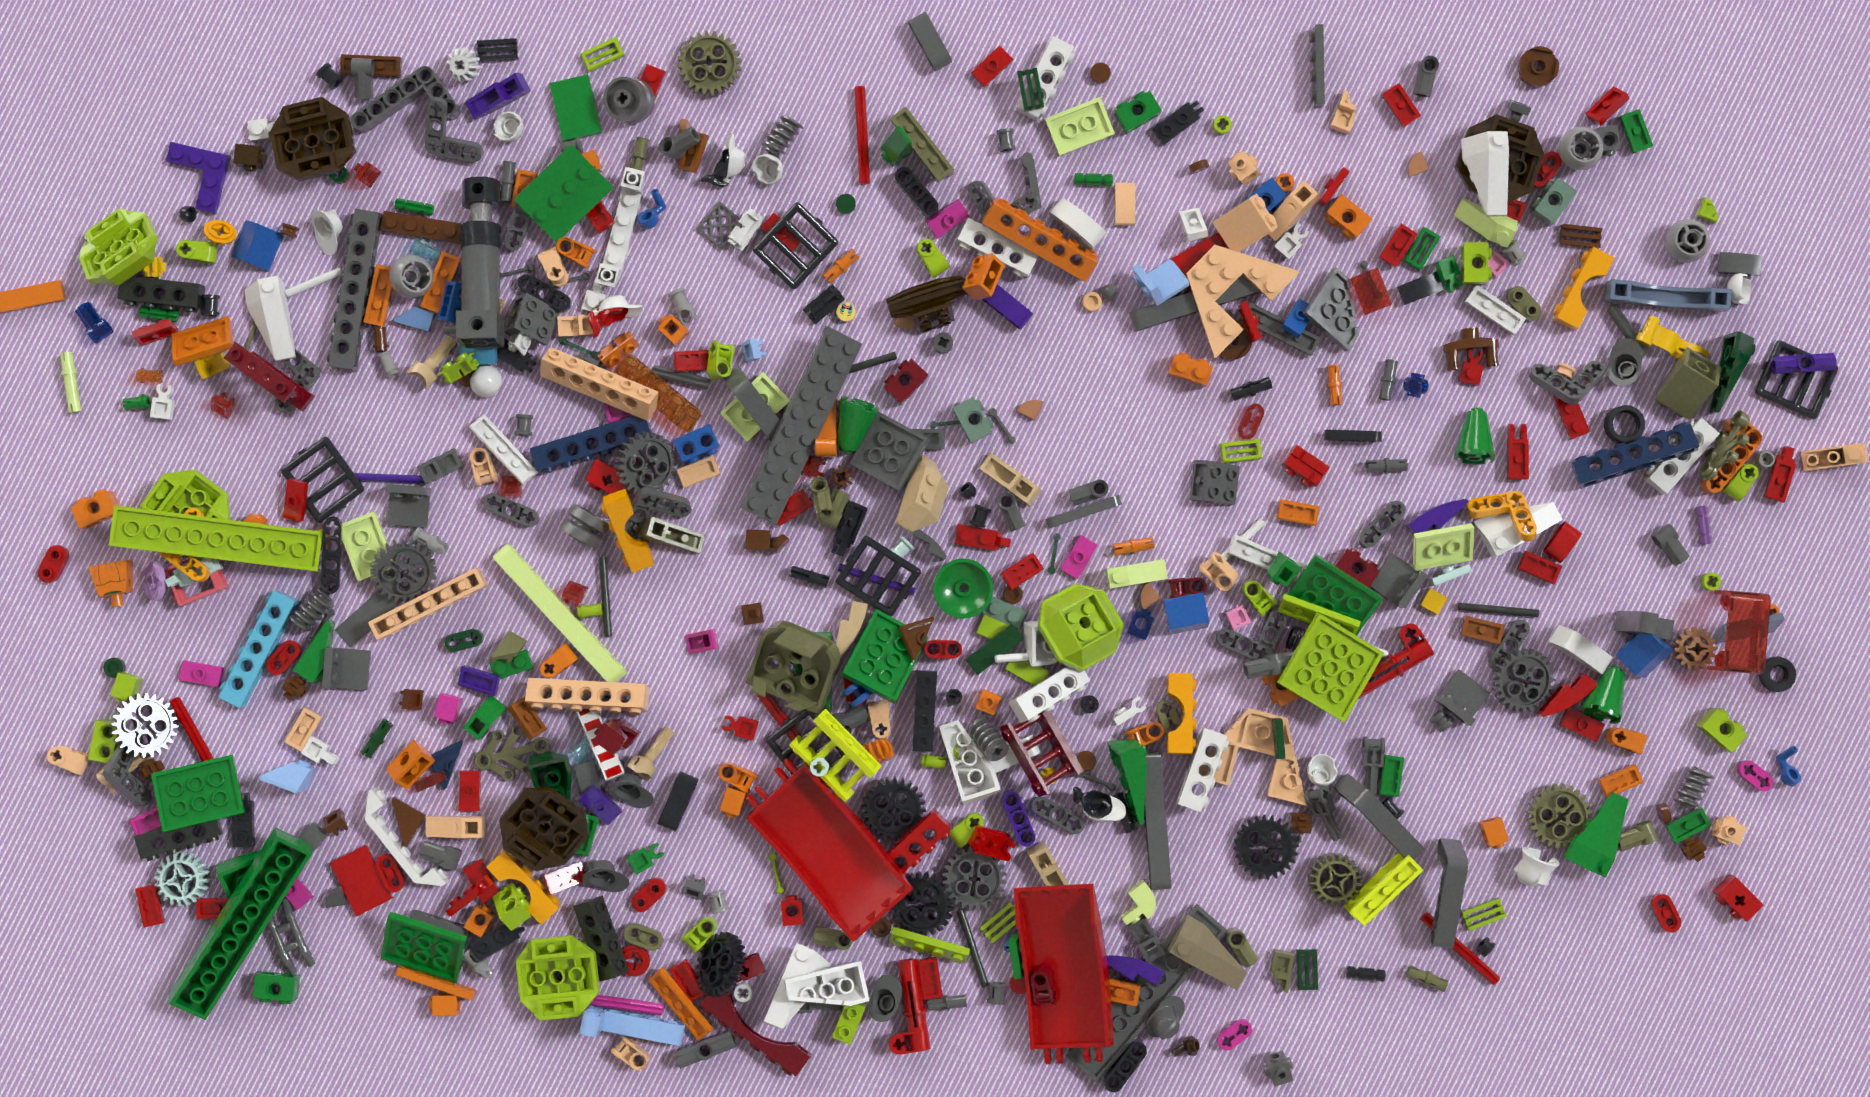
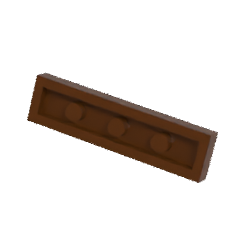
M383 211L380 229L383 232L460 244L461 223Z

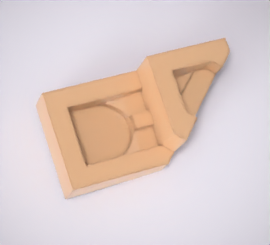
M1344 90L1330 128L1348 135L1353 125L1357 108L1355 104H1352L1348 91Z

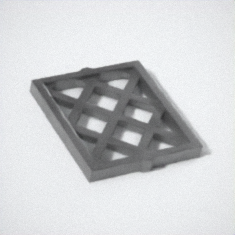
M719 201L696 229L722 250L729 239L728 237L723 242V236L731 234L732 226L738 225L741 228L742 225L739 222L732 223L731 216L736 217L738 220L740 218ZM720 207H724L728 214H721ZM718 208V215H712ZM728 216L729 223L722 224L721 217ZM719 217V224L712 225V218ZM709 219V225L703 226ZM729 226L730 233L723 234L722 227ZM720 227V234L713 235L712 228ZM703 228H710V235L703 232ZM713 237H720L721 244L715 242Z

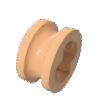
M1559 363V369L1555 372L1571 380L1573 378L1572 373H1575L1576 369L1567 364Z

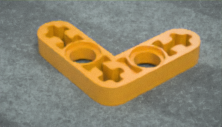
M1505 492L1474 498L1468 502L1467 514L1471 518H1483L1509 513L1518 537L1526 542L1535 539L1537 526L1525 496L1521 492ZM1493 502H1498L1501 504V506L1492 507L1490 504ZM1522 513L1525 514L1527 517L1524 519L1517 518L1516 515Z
M189 508L184 513L205 517L204 513L197 508ZM159 552L162 557L197 582H204L210 576L209 568L194 556ZM183 556H188L189 558L186 566H181L179 563ZM194 566L195 568L201 570L203 575L199 576L197 572H195L191 568H193Z

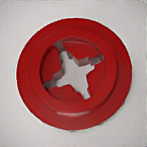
M634 944L626 946L622 950L625 960L631 959L634 952L636 958L643 960L637 962L635 969L633 962L626 961L629 972L625 974L632 977L644 974L650 965L649 952L645 948Z

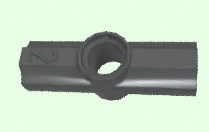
M1295 650L1285 653L1268 654L1264 658L1243 662L1244 674L1247 679L1282 674Z
M729 1030L675 1051L674 1055L677 1065L681 1069L699 1061L708 1060L712 1056L736 1048L737 1045L734 1035ZM707 1045L711 1052L704 1054L701 1052L700 1047Z

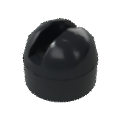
M184 206L179 210L181 220L185 222L195 221L197 211L194 207Z
M971 482L965 483L959 490V494L969 500L975 497L977 493L975 486Z
M951 689L947 692L946 701L948 704L955 706L961 702L962 694L959 690ZM949 696H952V697H955V698H959V699H958V701H956V700L950 699Z

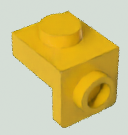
M223 351L194 361L196 371L202 379L214 376L231 368V366L224 359L225 354Z

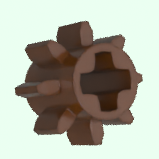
M838 465L839 470L836 472L831 470L834 478L829 480L836 482L835 488L842 485V488L845 490L847 483L853 484L849 480L854 474L847 473L849 467L842 470L841 466ZM843 472L846 473L845 477L847 480L839 483L837 475H842Z
M297 676L295 678L289 677L282 686V689L286 691L283 696L290 701H294L295 698L300 700L308 690L304 686L306 681Z
M151 758L140 764L141 770L138 771V774L142 780L148 779L150 783L153 782L151 774L161 772L165 767L161 760L155 761L154 758Z
M1690 836L1683 841L1684 847L1681 848V851L1689 861L1695 859L1696 862H1699L1705 858L1704 852L1707 848L1700 838L1693 839Z

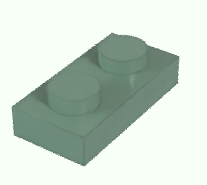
M992 596L989 605L982 613L1007 625L1013 623L1019 629L1027 611Z

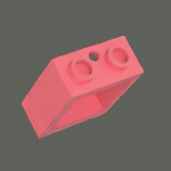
M189 559L180 562V565L188 563ZM173 565L164 569L166 579L174 575L173 571L177 569L176 566ZM222 569L210 575L214 584L213 588L187 598L184 588L180 587L179 584L172 587L174 602L179 606H187L228 589L229 585Z

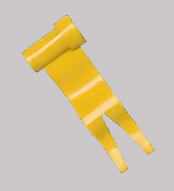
M1649 315L1642 332H1639L1635 339L1636 342L1650 347L1651 344L1660 347L1676 359H1679L1683 353L1679 348L1686 349V347L1704 356L1709 357L1710 355L1701 346L1687 342L1676 332L1659 325L1660 319Z

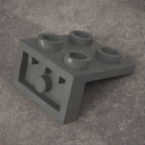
M524 293L514 299L504 327V333L510 336L520 332L544 346L548 345L559 311L532 295Z
M1194 460L1189 500L1235 505L1240 466L1209 460Z
M386 484L385 492L390 493L387 524L427 528L431 488Z
M1391 553L1379 569L1380 573L1370 587L1398 607L1406 608L1428 575L1423 571H1415L1413 567Z
M334 647L325 648L322 688L367 690L371 651Z
M1457 670L1434 701L1465 725L1471 726L1476 720L1473 716L1490 696V692L1463 671Z

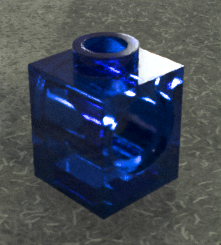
M1141 608L1139 612L1134 611L1126 633L1146 640L1154 621V617L1150 616L1151 612ZM1138 618H1144L1146 621V626L1143 629H1138L1135 625Z

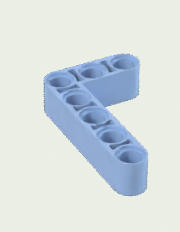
M590 1005L583 1013L579 1033L584 1036L597 1037L601 1031L671 1045H682L685 1025L681 1022Z

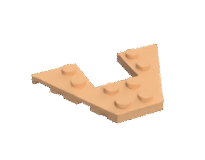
M1214 245L1186 273L1213 357L1216 358L1244 330L1215 302L1242 274L1269 301H1272L1300 272Z
M1247 708L1224 734L1228 736L1229 744L1225 752L1222 751L1220 756L1222 764L1219 771L1216 770L1213 778H1216L1215 782L1229 786L1239 747L1275 756L1272 718H1282L1286 758L1275 760L1267 796L1307 806L1288 718ZM1214 746L1206 754L1209 757L1215 754ZM1207 765L1199 767L1200 775L1208 773L1209 768Z

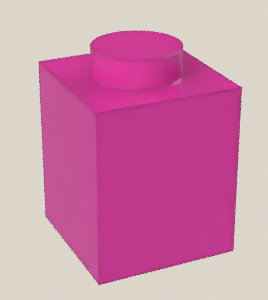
M441 693L434 717L439 718L438 722L450 725L451 722H456L463 698Z

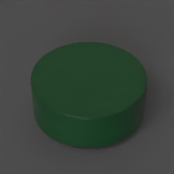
M842 194L836 200V207L840 213L850 214L856 208V201L852 195Z
M110 658L104 663L103 668L107 676L115 678L119 672H125L126 665L120 658Z

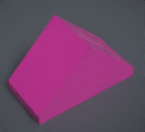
M716 629L685 635L689 654L719 648Z

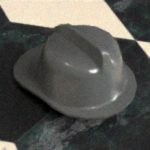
M1622 339L1612 347L1608 376L1615 385L1621 387L1629 386L1640 375L1643 354L1640 345L1635 340Z
M625 773L616 777L615 782L608 787L610 795L632 807L647 808L653 803L652 794L642 787L640 778L635 774Z
M590 860L588 872L582 877L586 885L609 892L624 891L630 884L629 879L622 873L615 871L614 865L607 860Z
M882 975L874 986L868 1010L870 1016L875 1021L886 1022L900 1010L902 986L894 975Z
M1178 996L1165 998L1148 1018L1145 1026L1147 1033L1153 1037H1160L1162 1040L1176 1035L1180 1027L1179 1021L1185 1010L1184 1001Z

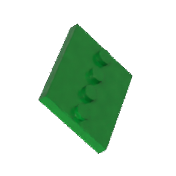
M570 144L514 200L557 243L614 187Z
M1316 553L1287 593V595L1361 621L1356 636L1383 600L1381 595Z
M875 609L841 676L894 704L928 637L926 636L916 660L912 662L899 632V627L905 624Z
M233 755L151 774L163 833L245 814Z
M390 912L387 917L380 959L457 983L467 936Z

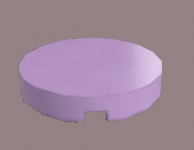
M159 561L148 562L143 570V576H146V581L142 583L144 594L149 600L159 601L163 598L166 588L164 568Z

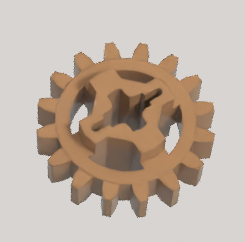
M1691 627V632L1689 629H1683L1684 634H1677L1679 640H1673V643L1677 645L1673 648V651H1677V654L1673 657L1674 659H1680L1679 665L1685 664V669L1690 670L1692 667L1694 671H1698L1699 667L1706 669L1705 663L1712 665L1713 662L1710 658L1717 657L1713 650H1717L1718 647L1713 646L1716 639H1710V632L1704 634L1705 629L1700 628L1697 630V627ZM1692 647L1702 648L1697 651L1688 650V648Z

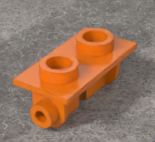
M629 331L627 333L624 332L614 340L617 345L615 348L610 343L599 351L600 354L597 356L608 369L617 365L622 358L632 353L639 346V343Z

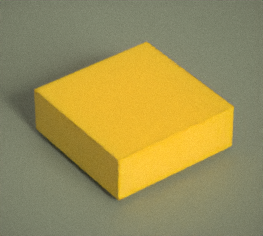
M1429 588L1420 606L1438 615L1447 597Z

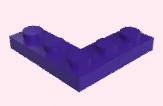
M170 142L166 158L167 162L204 171L195 209L217 214L230 156Z

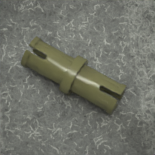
M1412 965L1407 969V978L1416 980L1425 987L1430 986L1445 992L1448 980L1437 977L1430 971L1420 970Z

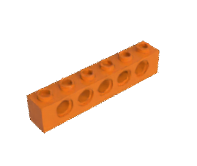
M995 197L983 217L982 224L1080 280L1087 281L1098 264L1099 256H1097L1094 250L1081 247L1076 240L1062 236L1059 230L1048 228L1040 219H1033L1027 216L1028 214L1024 210L1015 209L1005 199L1001 198L999 200ZM1008 215L1012 218V220L1006 222L1002 219V217ZM1025 225L1029 230L1024 232L1019 227ZM1043 235L1047 240L1039 241L1036 237ZM1061 245L1064 250L1056 251L1054 246ZM1078 255L1081 257V260L1074 261L1071 256Z

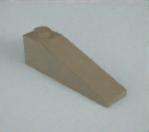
M1187 914L1168 946V951L1237 990L1247 972L1205 924Z

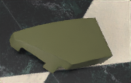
M509 631L493 652L489 661L495 662L496 659H504L506 662H511L513 657L517 656L525 647L527 640Z
M1274 949L1271 971L1284 992L1288 993L1295 954Z

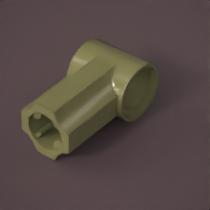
M816 477L810 482L817 518L827 519L834 514L831 492L826 479Z
M834 488L831 495L834 514L827 519L819 518L817 523L836 531L850 495Z
M1652 821L1640 822L1634 825V828L1621 832L1618 844L1619 850L1623 852L1639 845H1648L1658 841Z
M816 926L813 944L846 950L853 944V941L849 938V944L846 945L839 941L841 935H846L843 930Z
M1236 927L1228 929L1225 939L1243 966L1247 968L1254 965L1260 958L1246 939L1245 934ZM1234 934H1240L1238 942H1231V937Z

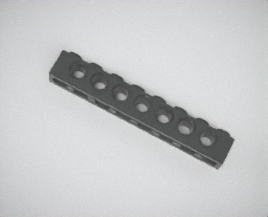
M355 209L350 217L352 228L351 233H348L347 236L348 252L344 254L343 259L345 270L341 273L340 277L342 288L341 292H338L337 295L339 306L338 311L334 314L335 330L332 331L330 337L332 348L327 355V362L333 368L357 371L365 327L363 321L372 285L383 217L379 212ZM362 227H367V228H368L367 234L364 235V236H361V235H360V230H361V228H362ZM364 246V253L358 256L356 253L358 247ZM361 266L360 274L354 275V268ZM354 285H357V286H358V291H357V293L354 294V295H351V293H350L351 287L354 286ZM349 305H354V307H355L354 312H353L352 314L348 315V314H347V308H348V306H349ZM347 324H350L351 331L345 334L343 329ZM343 344H347L348 351L342 354L340 348Z

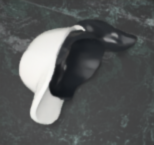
M733 133L729 134L726 138V149L723 150L722 158L716 164L713 174L701 178V182H708L718 187H726L731 177L739 174L745 167V153L735 147Z
M1073 787V801L1083 807V811L1090 819L1099 823H1105L1107 821H1119L1125 817L1126 809L1119 799L1098 790L1083 793L1079 787Z

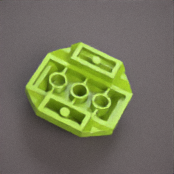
M119 208L86 231L84 237L86 241L81 248L79 260L87 280L92 285L100 283L119 286L154 262L155 245L159 238L146 213Z
M197 470L164 473L140 505L141 509L184 514L189 508H197L204 513L205 517L231 520L229 493Z
M1073 584L1041 602L1037 627L1056 660L1082 672L1116 653L1124 623L1104 590ZM1079 621H1082L1085 624V628H1082L1080 626Z
M573 935L531 939L516 959L520 1001L534 1013V1016L539 1021L579 1017L600 993L596 952ZM556 971L561 972L562 980L556 978Z

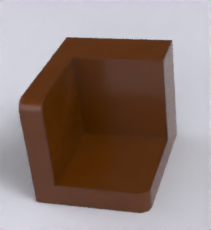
M747 529L745 549L771 551L772 531Z

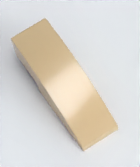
M992 453L989 454L979 468L1030 507L1042 492L1037 485Z
M852 601L849 620L841 619L836 645L841 656L853 643L862 627L868 608L867 603Z
M1044 841L1027 850L1046 886L1069 885Z

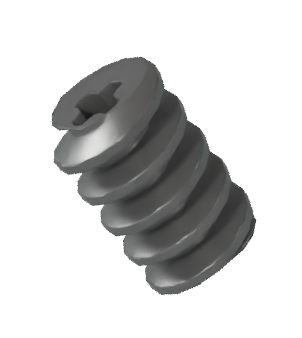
M785 115L780 117L782 122H776L775 125L778 129H771L773 135L768 134L766 136L769 142L763 141L761 143L769 154L779 158L778 153L785 154L782 147H790L787 140L794 142L791 135H799L796 128L803 129L800 123Z
M319 587L316 588L319 592L318 595L313 592L311 593L313 600L305 599L308 604L307 606L300 604L301 612L294 610L296 617L289 616L298 627L305 631H310V625L315 626L317 624L316 619L321 620L323 618L322 614L328 613L327 608L332 609L334 607L331 597Z
M980 718L972 724L969 735L988 760L998 761L1008 753L1009 745L1006 744V741L994 728L993 724L990 723L988 718Z
M1694 766L1695 769L1688 770L1692 776L1684 777L1688 784L1681 783L1684 791H1677L1681 798L1674 797L1673 799L1676 803L1690 810H1693L1692 807L1700 806L1696 802V800H1703L1699 793H1707L1703 788V785H1711L1707 778L1714 779L1713 775Z

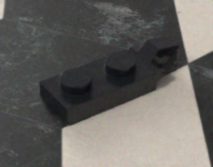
M848 500L833 538L832 553L843 557L846 548L854 544L867 513V507Z

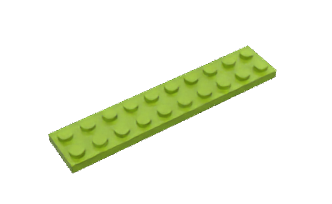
M114 505L109 546L318 572L323 532Z

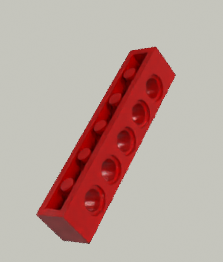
M933 808L887 853L894 862L897 857H903L906 860L904 864H897L895 862L903 875L906 876V871L911 866L914 868L922 860L920 857L934 850L937 841L940 839L943 841L948 837L951 824ZM930 829L935 834L932 837H926L924 831ZM912 843H917L920 849L913 851L909 846Z

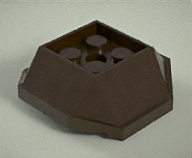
M323 97L283 106L279 117L270 130L276 169L299 182L339 172L356 153L349 115ZM318 141L316 145L311 146L313 142Z
M1497 114L1468 128L1464 138L1487 131L1508 132L1507 203L1531 193L1544 158V152L1537 138L1535 128ZM1461 147L1454 168L1467 190L1478 194L1474 182L1470 179L1468 167L1462 160Z
M524 787L500 816L499 820L503 849L535 871L565 865L590 834L585 810L553 788ZM541 823H547L550 826H543Z

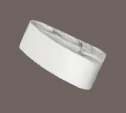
M1061 198L1049 212L1062 227L1086 248L1093 250L1107 234L1098 223L1065 198Z
M1558 625L1548 641L1569 657L1603 675L1613 658L1580 633L1562 625Z

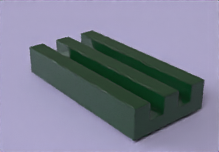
M1037 68L1017 71L1024 112L1044 108ZM1030 74L1034 75L1039 101L1038 105L1035 103ZM1024 75H1026L1032 106L1027 104L1022 78Z
M1272 718L1275 758L1285 759L1282 718Z
M1296 949L1297 989L1318 990L1317 949ZM1301 954H1304L1305 985H1302ZM1309 954H1312L1313 985H1310Z

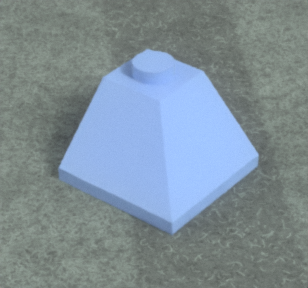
M299 759V761L291 762L260 775L259 780L297 794L307 791L315 768L310 766V762Z

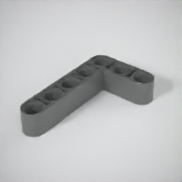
M422 66L356 111L350 120L355 129L361 133H367L425 92L432 100L435 98L434 93L437 89H442L443 93L440 97L447 102V105L454 106V110L447 114V119H457L460 115V108L437 74L430 67ZM426 73H431V78L428 81H423V76ZM410 84H414V90L407 92V87ZM397 95L398 101L394 104H391V98ZM436 103L435 106L438 108V110H440L441 108L438 106V103ZM377 107H382V112L379 115H374V110ZM361 118H365V124L359 127L358 121Z
M738 366L731 371L729 376L723 379L771 441L780 420Z
M1617 611L1614 631L1629 634H1652L1660 639L1672 640L1674 620L1658 618L1659 614L1651 612Z
M1348 773L1333 787L1346 801L1358 809L1404 858L1409 855L1415 860L1425 850L1391 812L1365 786Z
M1439 838L1437 853L1443 871L1431 932V946L1453 948L1468 872V858L1460 840Z

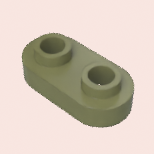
M1516 286L1507 292V302L1516 312L1526 318L1525 321L1532 322L1540 317V305L1523 287ZM1516 293L1521 295L1520 300L1515 298ZM1530 307L1534 309V314L1529 313L1528 309Z
M631 923L624 930V937L627 942L651 951L659 949L664 941L660 931L639 923ZM636 929L638 936H633L631 931ZM651 936H655L657 938L656 943H652L650 941Z

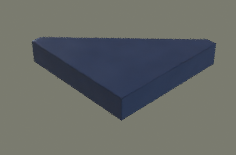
M462 740L431 754L435 760L432 768L443 790L448 787L463 745Z

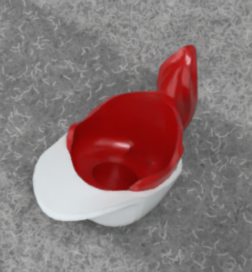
M622 295L609 296L604 299L598 309L588 314V321L593 330V338L599 335L601 326H610L615 321L624 320L625 317H636L641 314L643 306L628 304Z

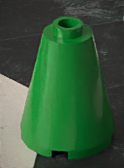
M842 396L839 406L837 446L840 447V451L851 454V451H856L875 419L879 407L874 408V404L857 398L848 401V396Z
M1471 408V411H1468L1454 453L1456 461L1460 458L1462 463L1482 465L1485 464L1486 460H1490V463L1495 460L1488 415L1482 408Z
M1611 666L1606 668L1603 675L1600 676L1597 681L1598 685L1590 692L1582 704L1581 710H1584L1583 713L1598 721L1603 722L1604 719H1609V723L1618 724L1622 718L1625 673L1622 672L1621 668Z

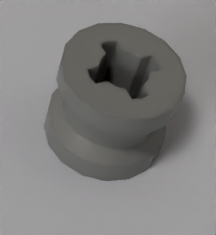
M944 332L937 334L933 341L935 350L941 354L950 352L953 347L951 335Z
M1443 707L1429 721L1435 724L1437 730L1441 733L1455 719L1449 716L1447 710Z

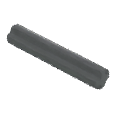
M1614 304L1609 307L1607 312L1625 338L1635 340L1638 334L1619 306ZM1639 344L1643 356L1649 352L1648 348Z
M654 365L651 371L652 376L708 389L710 384L709 378L685 372H675L673 369Z

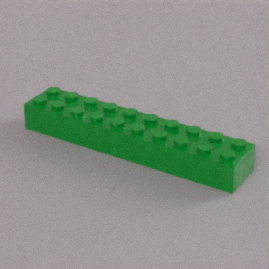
M276 827L274 828L168 993L170 1005L204 1020L207 1019L313 854L311 844Z

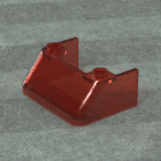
M1715 590L1714 594L1721 595V606H1723L1724 610L1728 611L1725 650L1720 651L1715 656V666H1708L1707 670L1762 674L1766 662L1771 607L1770 595L1755 592Z

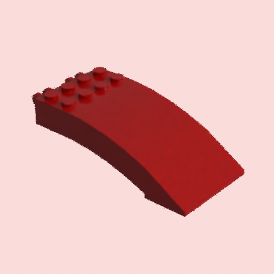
M787 758L783 762L793 774L788 776L780 767L774 769L784 782L770 795L761 786L757 785L754 789L763 799L761 803L748 793L745 797L754 809L748 814L746 819L787 862L826 910L831 919L854 942L913 890V887L883 846L849 805L839 798L820 776L812 774L810 766L806 762L797 768Z
M1094 883L1014 888L1016 929L1018 930L1027 996L1030 1050L1044 1049L1045 1064H1051V1049H1056L1057 1063L1063 1064V1048H1083L1084 1062L1090 1063V1047H1095L1097 1062H1103L1102 1047L1114 1045V1030L1108 963ZM1039 965H1046L1052 971L1054 987L1057 993V1002L1054 1005L1051 1003H1040L1039 1006H1035L1031 977ZM1038 975L1040 979H1045L1044 976Z

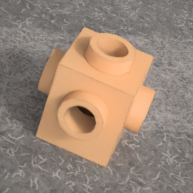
M1245 151L1242 153L1238 152L1228 162L1231 167L1229 172L1235 180L1239 179L1245 186L1261 175L1256 167L1259 163L1253 154L1248 155Z
M1726 815L1723 818L1718 816L1717 820H1714L1712 824L1711 835L1718 837L1716 841L1728 845L1730 842L1740 846L1747 827L1737 823L1738 819Z

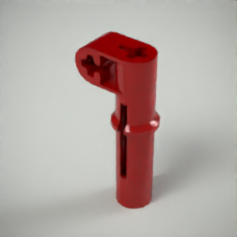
M1409 623L1400 629L1399 638L1405 649L1395 655H1388L1387 660L1377 665L1370 678L1406 657L1408 661L1371 683L1368 681L1358 700L1397 676L1402 677L1404 672L1434 655L1431 646L1417 625ZM1406 629L1409 631L1413 630L1415 633L1412 635L1413 638L1419 636L1421 640L1409 646L1407 643L1412 639L1411 637H1405Z
M911 958L897 961L905 1009L903 1015L906 1017L908 1030L895 1033L890 1038L889 1048L893 1053L899 1055L929 1050L931 1046L925 1014L927 1008L924 1007L917 959ZM906 1035H909L911 1048H908V1043H904L900 1047L899 1044H896V1041L900 1039L901 1042H904L907 1039Z

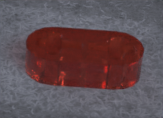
M1252 404L1246 409L1237 429V434L1242 440H1249L1255 436L1264 417V409L1261 405ZM1255 408H1257L1260 416H1256L1254 420L1251 421L1250 419L1252 413L1250 412V409L1254 410ZM1248 423H1250L1251 426L1249 430L1252 433L1244 436V431H1242L1241 429L1246 428Z
M444 770L415 782L414 787L418 793L447 780Z

